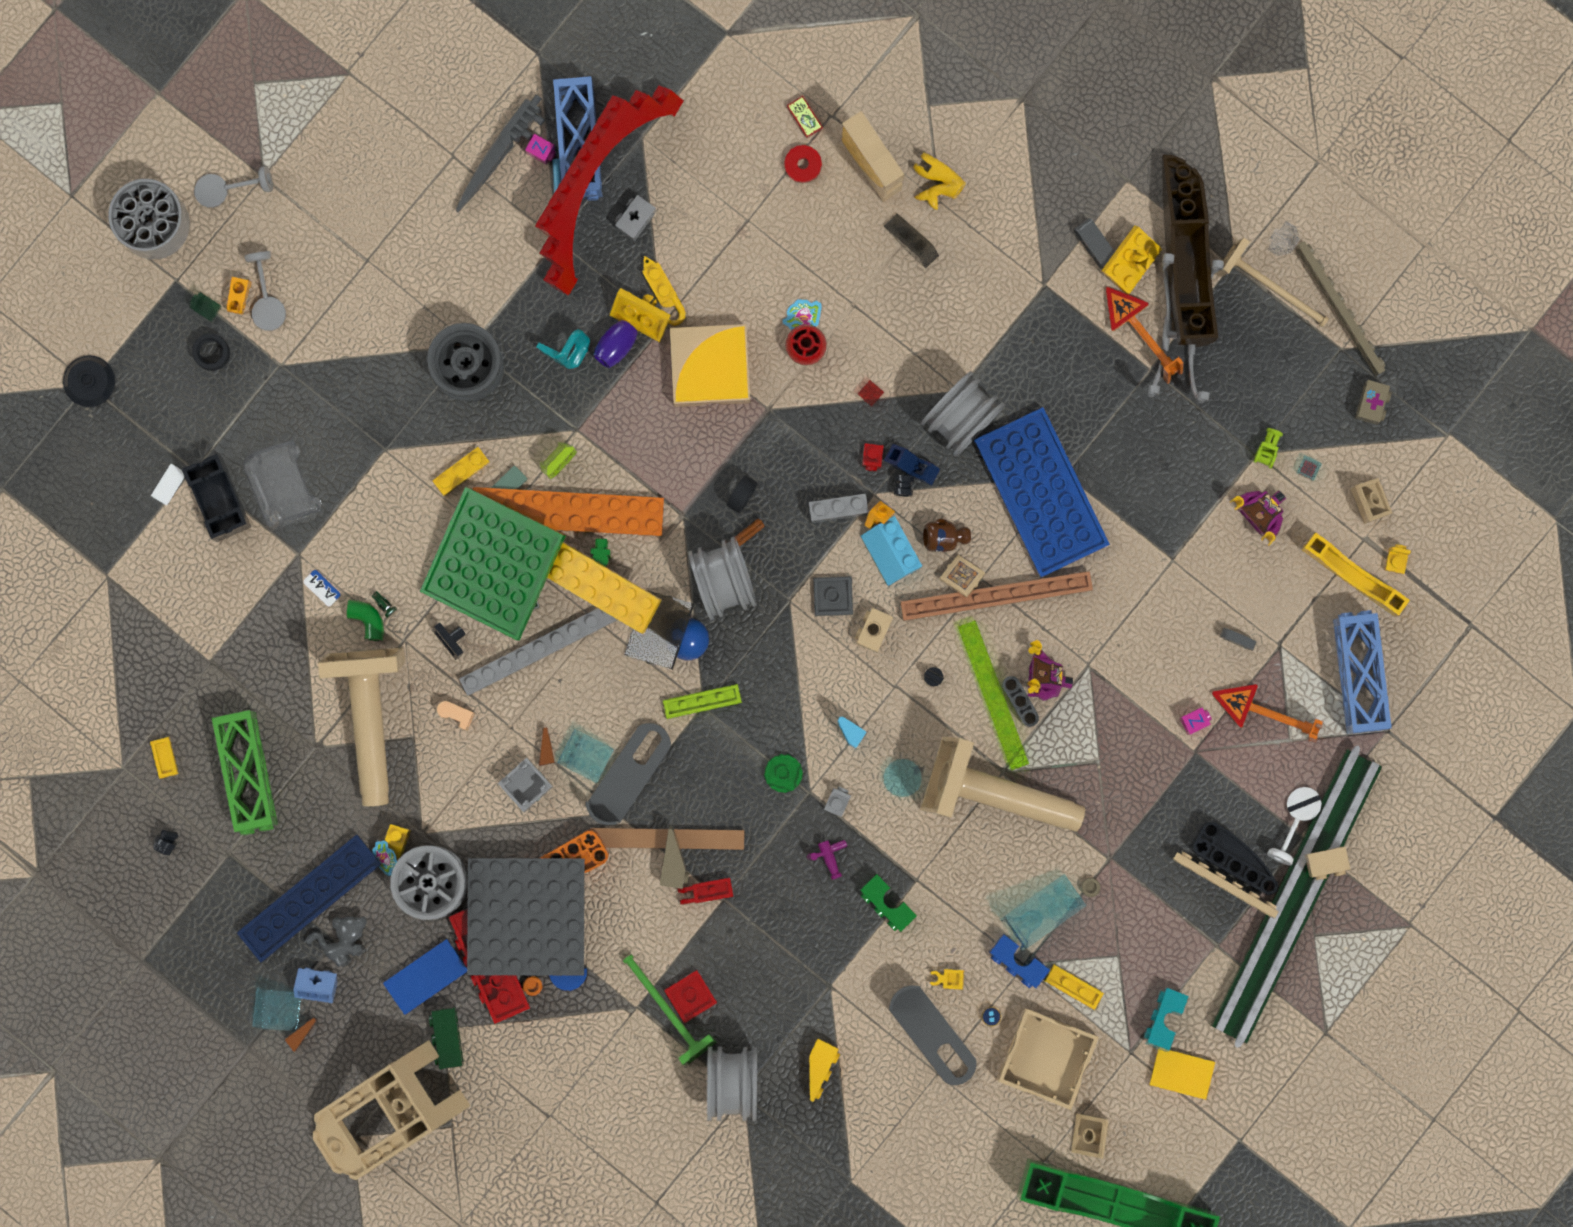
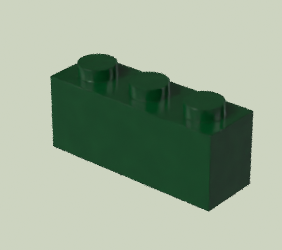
M456 1007L431 1011L432 1015H429L430 1027H434V1034L431 1035L432 1044L436 1046L437 1054L439 1055L435 1059V1065H439V1069L463 1066L464 1060Z

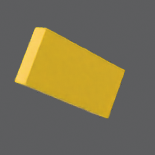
M170 737L150 741L159 779L178 775L179 772Z

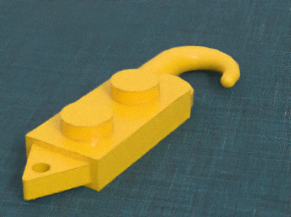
M644 256V270L642 273L660 305L665 308L675 306L679 313L678 319H669L668 324L674 326L681 324L686 317L685 308L659 262L656 263Z

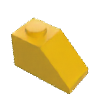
M390 824L384 841L393 850L398 861L403 855L411 830Z

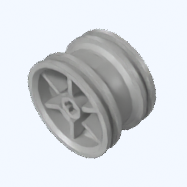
M971 371L949 390L921 422L923 427L925 425L929 427L927 430L929 433L938 431L948 441L946 449L948 451L950 449L954 450L952 454L954 457H957L1006 405L1004 402L1000 404L997 402L999 398L997 395L989 398L980 390L978 384L981 380L979 378L974 380L972 378L974 373Z
M735 536L731 537L730 542H727L726 539L722 540L721 548L709 552H704L702 547H699L696 553L693 550L688 551L696 584L711 621L715 620V615H719L720 618L724 617L725 609L739 604L742 605L744 610L748 609L749 604H752L753 607L757 606L752 582Z
M420 846L406 852L397 861L391 874L390 888L395 902L405 913L414 918L433 920L446 917L461 906L468 891V873L462 860L452 851L439 846ZM420 861H424L426 863L425 868L419 867ZM441 863L445 865V870L443 871L438 869V865ZM409 876H412L414 878V882L412 884H409L407 882V878ZM432 878L433 886L426 887L425 879ZM448 881L452 883V888L447 889L445 886ZM416 894L421 895L419 902L414 900ZM435 897L440 898L441 901L439 904H435L433 902V899Z
M708 1046L707 1121H712V1117H717V1121H721L724 1114L741 1115L745 1122H747V1118H752L753 1122L757 1121V1047H753V1051H748L747 1047H743L742 1053H724L722 1046H718V1050H713L712 1046Z

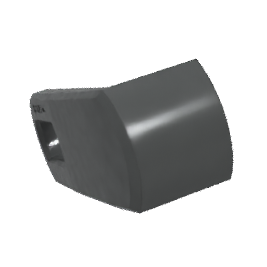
M653 723L638 726L589 801L585 802L588 813L596 822L603 825H616L622 821L671 748V740L665 729ZM649 731H656L661 735V742L645 765L637 763L633 758L634 753Z
M906 986L898 990L891 999L889 1011L945 1083L960 1085L967 1082L975 1073L976 1058L920 986ZM944 1044L952 1046L968 1067L965 1075L961 1077L954 1076L937 1054L940 1046Z

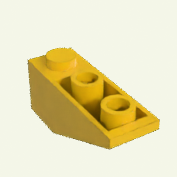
M817 1038L809 1055L810 1101L814 1102L815 1098H820L823 1092L821 1085L823 1081H828L832 1073L829 1070L831 1064H836L840 1053H838L839 1048Z

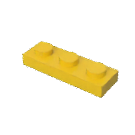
M477 447L432 481L445 497L490 462L480 448Z

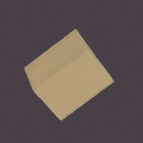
M1379 478L1351 488L1364 524L1392 514Z
M1076 1114L1071 1152L1103 1159L1108 1119L1105 1117Z

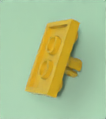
M1134 225L1101 271L1124 293L1130 294L1162 248L1139 226Z
M622 288L617 292L610 312L611 317L619 321H627L637 331L658 342L663 338L671 315L655 307L657 301L656 299L652 301L654 298L652 295L646 294L640 299Z

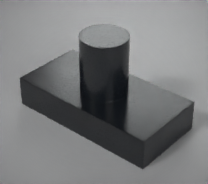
M440 622L436 624L432 632L455 660L459 659L463 655V650L456 642L466 635L464 630L458 626L448 633Z

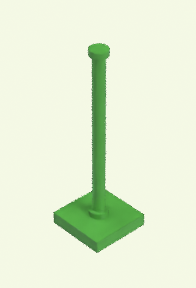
M632 954L623 960L624 964H628L688 1043L689 1050L678 1059L683 1065H689L708 1050V1046H713L717 1041L712 1035H707L700 1042L698 1040L695 1041L633 960L634 956Z

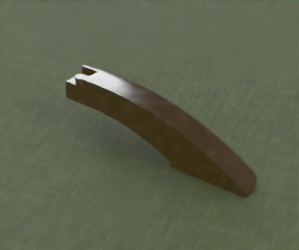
M1162 155L1166 253L1175 255L1174 263L1167 266L1174 331L1176 330L1178 345L1195 344V347L1210 345L1218 339L1210 266L1209 217L1204 182L1197 169L1187 164L1186 160L1173 155Z

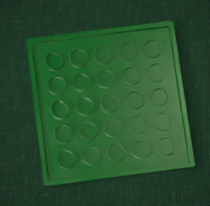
M465 487L420 592L520 641L566 535L469 487Z

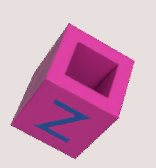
M536 134L533 135L525 149L527 155L547 165L548 161H552L556 155V151H554L555 145Z
M1203 707L1180 717L1187 735L1211 725L1209 721L1212 720L1207 709L1204 710Z

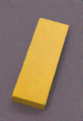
M1054 964L1044 979L1048 984L1093 1010L1096 1009L1104 995L1103 992Z

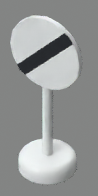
M1307 787L1298 788L1288 797L1287 808L1295 820L1282 849L1270 848L1267 855L1272 859L1285 865H1292L1293 857L1286 853V850L1299 821L1311 820L1317 816L1321 809V798L1315 790Z

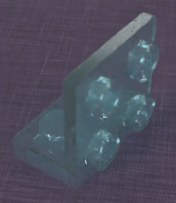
M574 729L557 763L597 783L614 749Z
M257 988L252 1027L297 1031L301 998H295L294 992Z

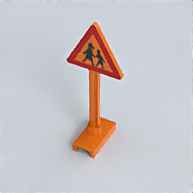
M1106 287L1111 331H1115L1126 322H1129L1161 361L1163 379L1169 384L1171 382V374L1174 375L1178 372L1181 375L1183 373L1184 362L1180 357L1174 361L1167 357L1135 317V315L1148 307L1149 303Z
M1257 684L1212 692V695L1240 728L1243 727L1248 712L1252 711L1298 728L1301 732L1309 734V741L1317 742V735L1320 728L1322 729L1323 721L1315 719L1313 724L1307 721L1302 722L1253 704L1252 701L1258 688Z

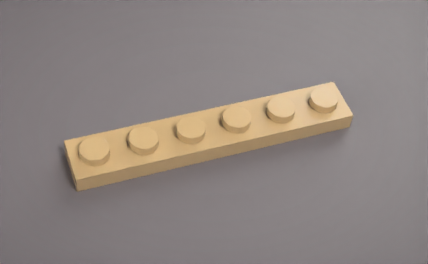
M1177 852L1173 860L1269 917L1275 919L1279 913L1276 910L1277 906L1268 901L1265 904L1259 900L1260 896L1251 891L1249 894L1242 890L1243 886L1234 881L1232 884L1225 880L1226 876L1217 871L1215 874L1208 871L1209 866L1200 861L1198 864L1191 861L1193 857L1187 853L1182 852V854H1179Z

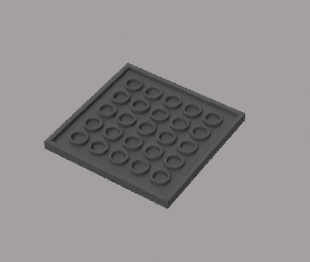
M468 858L467 975L584 976L585 858Z

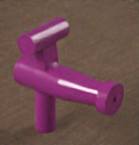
M829 840L818 843L821 852L809 853L807 859L810 861L817 860L818 857L823 856L832 875L830 876L831 879L834 880L841 877L842 874L838 870L833 852L847 847L846 841L842 840L830 845Z

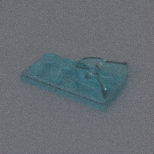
M1063 874L1007 915L1001 917L1000 921L1008 924L1020 941V949L1023 951L1087 905L1066 875Z

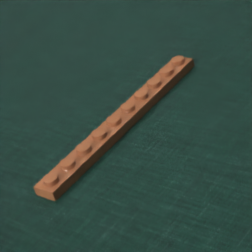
M1090 571L976 589L967 598L957 592L901 601L900 604L903 621L1088 592L1092 591L1093 588Z

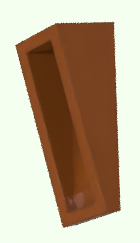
M547 727L543 728L539 766L555 763Z
M316 1017L285 1039L293 1052L297 1051L316 1023Z

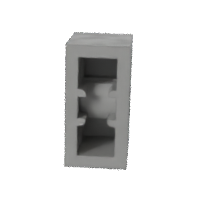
M639 195L635 199L632 197L626 205L627 210L624 214L620 213L615 220L616 229L634 242L657 212L654 206ZM637 214L638 220L634 219L631 221V215L635 216Z

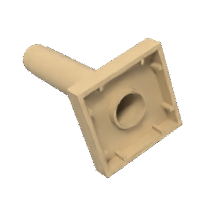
M404 647L328 653L318 662L319 679L344 676L348 678L359 787L363 806H380L389 803L379 674L393 673L400 670L405 663Z
M942 737L920 808L921 811L952 818L957 798L961 797L1062 829H1069L1075 832L1080 829L1085 815L1084 806L969 768L967 765L974 742L962 738Z

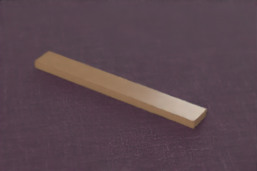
M590 828L597 831L606 848H666L668 829ZM674 829L680 849L744 850V830ZM594 835L590 836V843H591V844L594 843V842H593V840H594V838H595Z

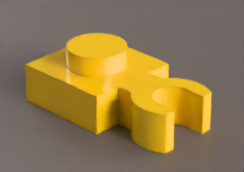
M944 969V975L938 971H931L932 975L938 976V980L930 982V985L938 986L943 983V989L963 990L965 970Z

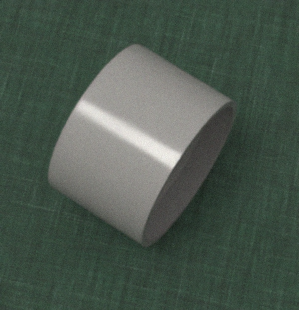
M138 179L129 182L117 191L110 203L108 218L113 234L127 249L141 258L151 260L166 258L178 251L187 239L190 229V218L187 208L181 199L162 182L153 179ZM161 193L166 194L163 199L158 200ZM147 194H152V199L149 202H145L144 197ZM139 195L140 201L137 202L135 197ZM130 202H134V209L127 210V205ZM163 204H168L167 211L160 212V207ZM123 213L129 215V216H126V217L122 218V214H123ZM178 216V223L168 221L167 217ZM147 217H149V218L152 217L153 222H152V223H151V222H148V221L146 220ZM129 221H133V227L131 229H126V223ZM166 223L167 228L164 231H159V225ZM145 232H149L150 235L148 239L142 240L141 235ZM136 233L137 237L132 244L128 240ZM159 235L164 242L157 246L155 236Z

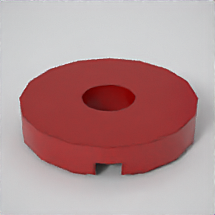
M799 145L787 153L784 166L790 179L803 184L813 181L818 177L821 172L822 161L817 150L811 146ZM804 159L809 163L806 169L798 167L800 160Z

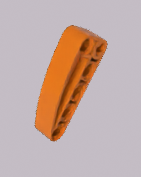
M588 829L539 858H552L554 853H559L562 858H585V873L604 864L609 857V851L597 831ZM587 834L595 836L594 843L591 844L590 841H586ZM575 843L578 845L579 851L571 853L568 846ZM596 851H603L605 858L603 860L596 859Z

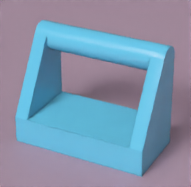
M839 717L837 722L849 746L856 749L865 736L866 731L845 717Z

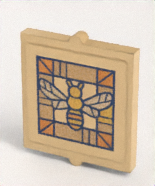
M957 555L953 562L947 565V569L940 577V580L967 598L973 589L978 587V583L984 577L985 572L960 555Z

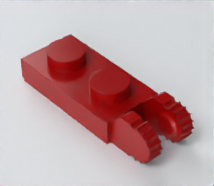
M730 878L692 884V886L677 889L678 893H686L692 890L694 892V898L680 900V905L734 897Z

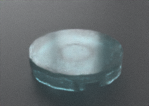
M897 759L891 762L883 775L887 790L898 797H908L914 794L920 787L922 780L921 771L918 766L907 759Z

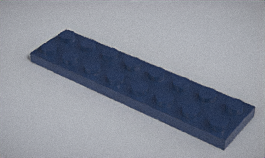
M357 834L245 925L237 934L260 963H262L382 864Z

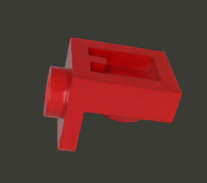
M864 444L862 467H866L865 470L876 472L877 469H881L883 445Z

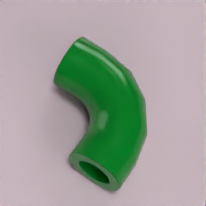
M348 600L347 618L363 622L365 626L364 639L378 642L383 641L384 623L378 610L369 603L359 600Z

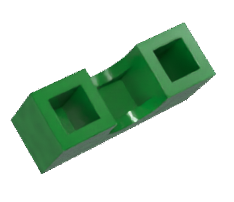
M876 874L860 889L862 892L860 896L868 904L872 902L876 906L873 910L881 918L885 916L889 920L887 924L894 931L898 929L901 932L917 915L904 902L897 908H888L884 904L883 897L890 887Z

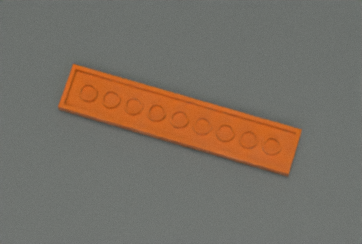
M473 487V490L554 530L662 536L664 498Z

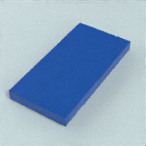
M446 939L383 984L403 1014L406 1015L465 974L467 967L449 940Z

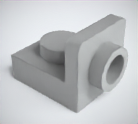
M839 786L837 789L833 788L824 810L842 817L851 797L848 795L849 791Z

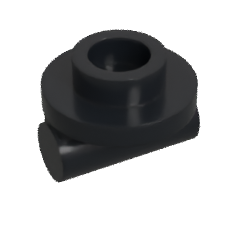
M936 667L929 668L924 674V680L932 687L941 685L944 680L943 673Z

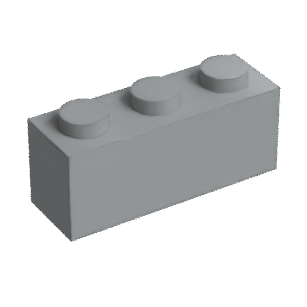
M866 494L809 502L811 523L864 516L869 513Z

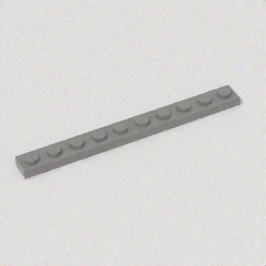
M597 608L459 678L467 696H470L616 622L617 619Z

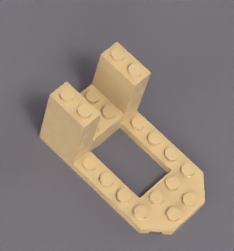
M429 1040L314 1115L316 1128L313 1131V1140L333 1172L338 1174L344 1173L349 1175V1178L357 1180L470 1107L461 1090L434 1106L415 1076V1072L439 1057ZM376 1098L396 1132L362 1153L342 1119Z

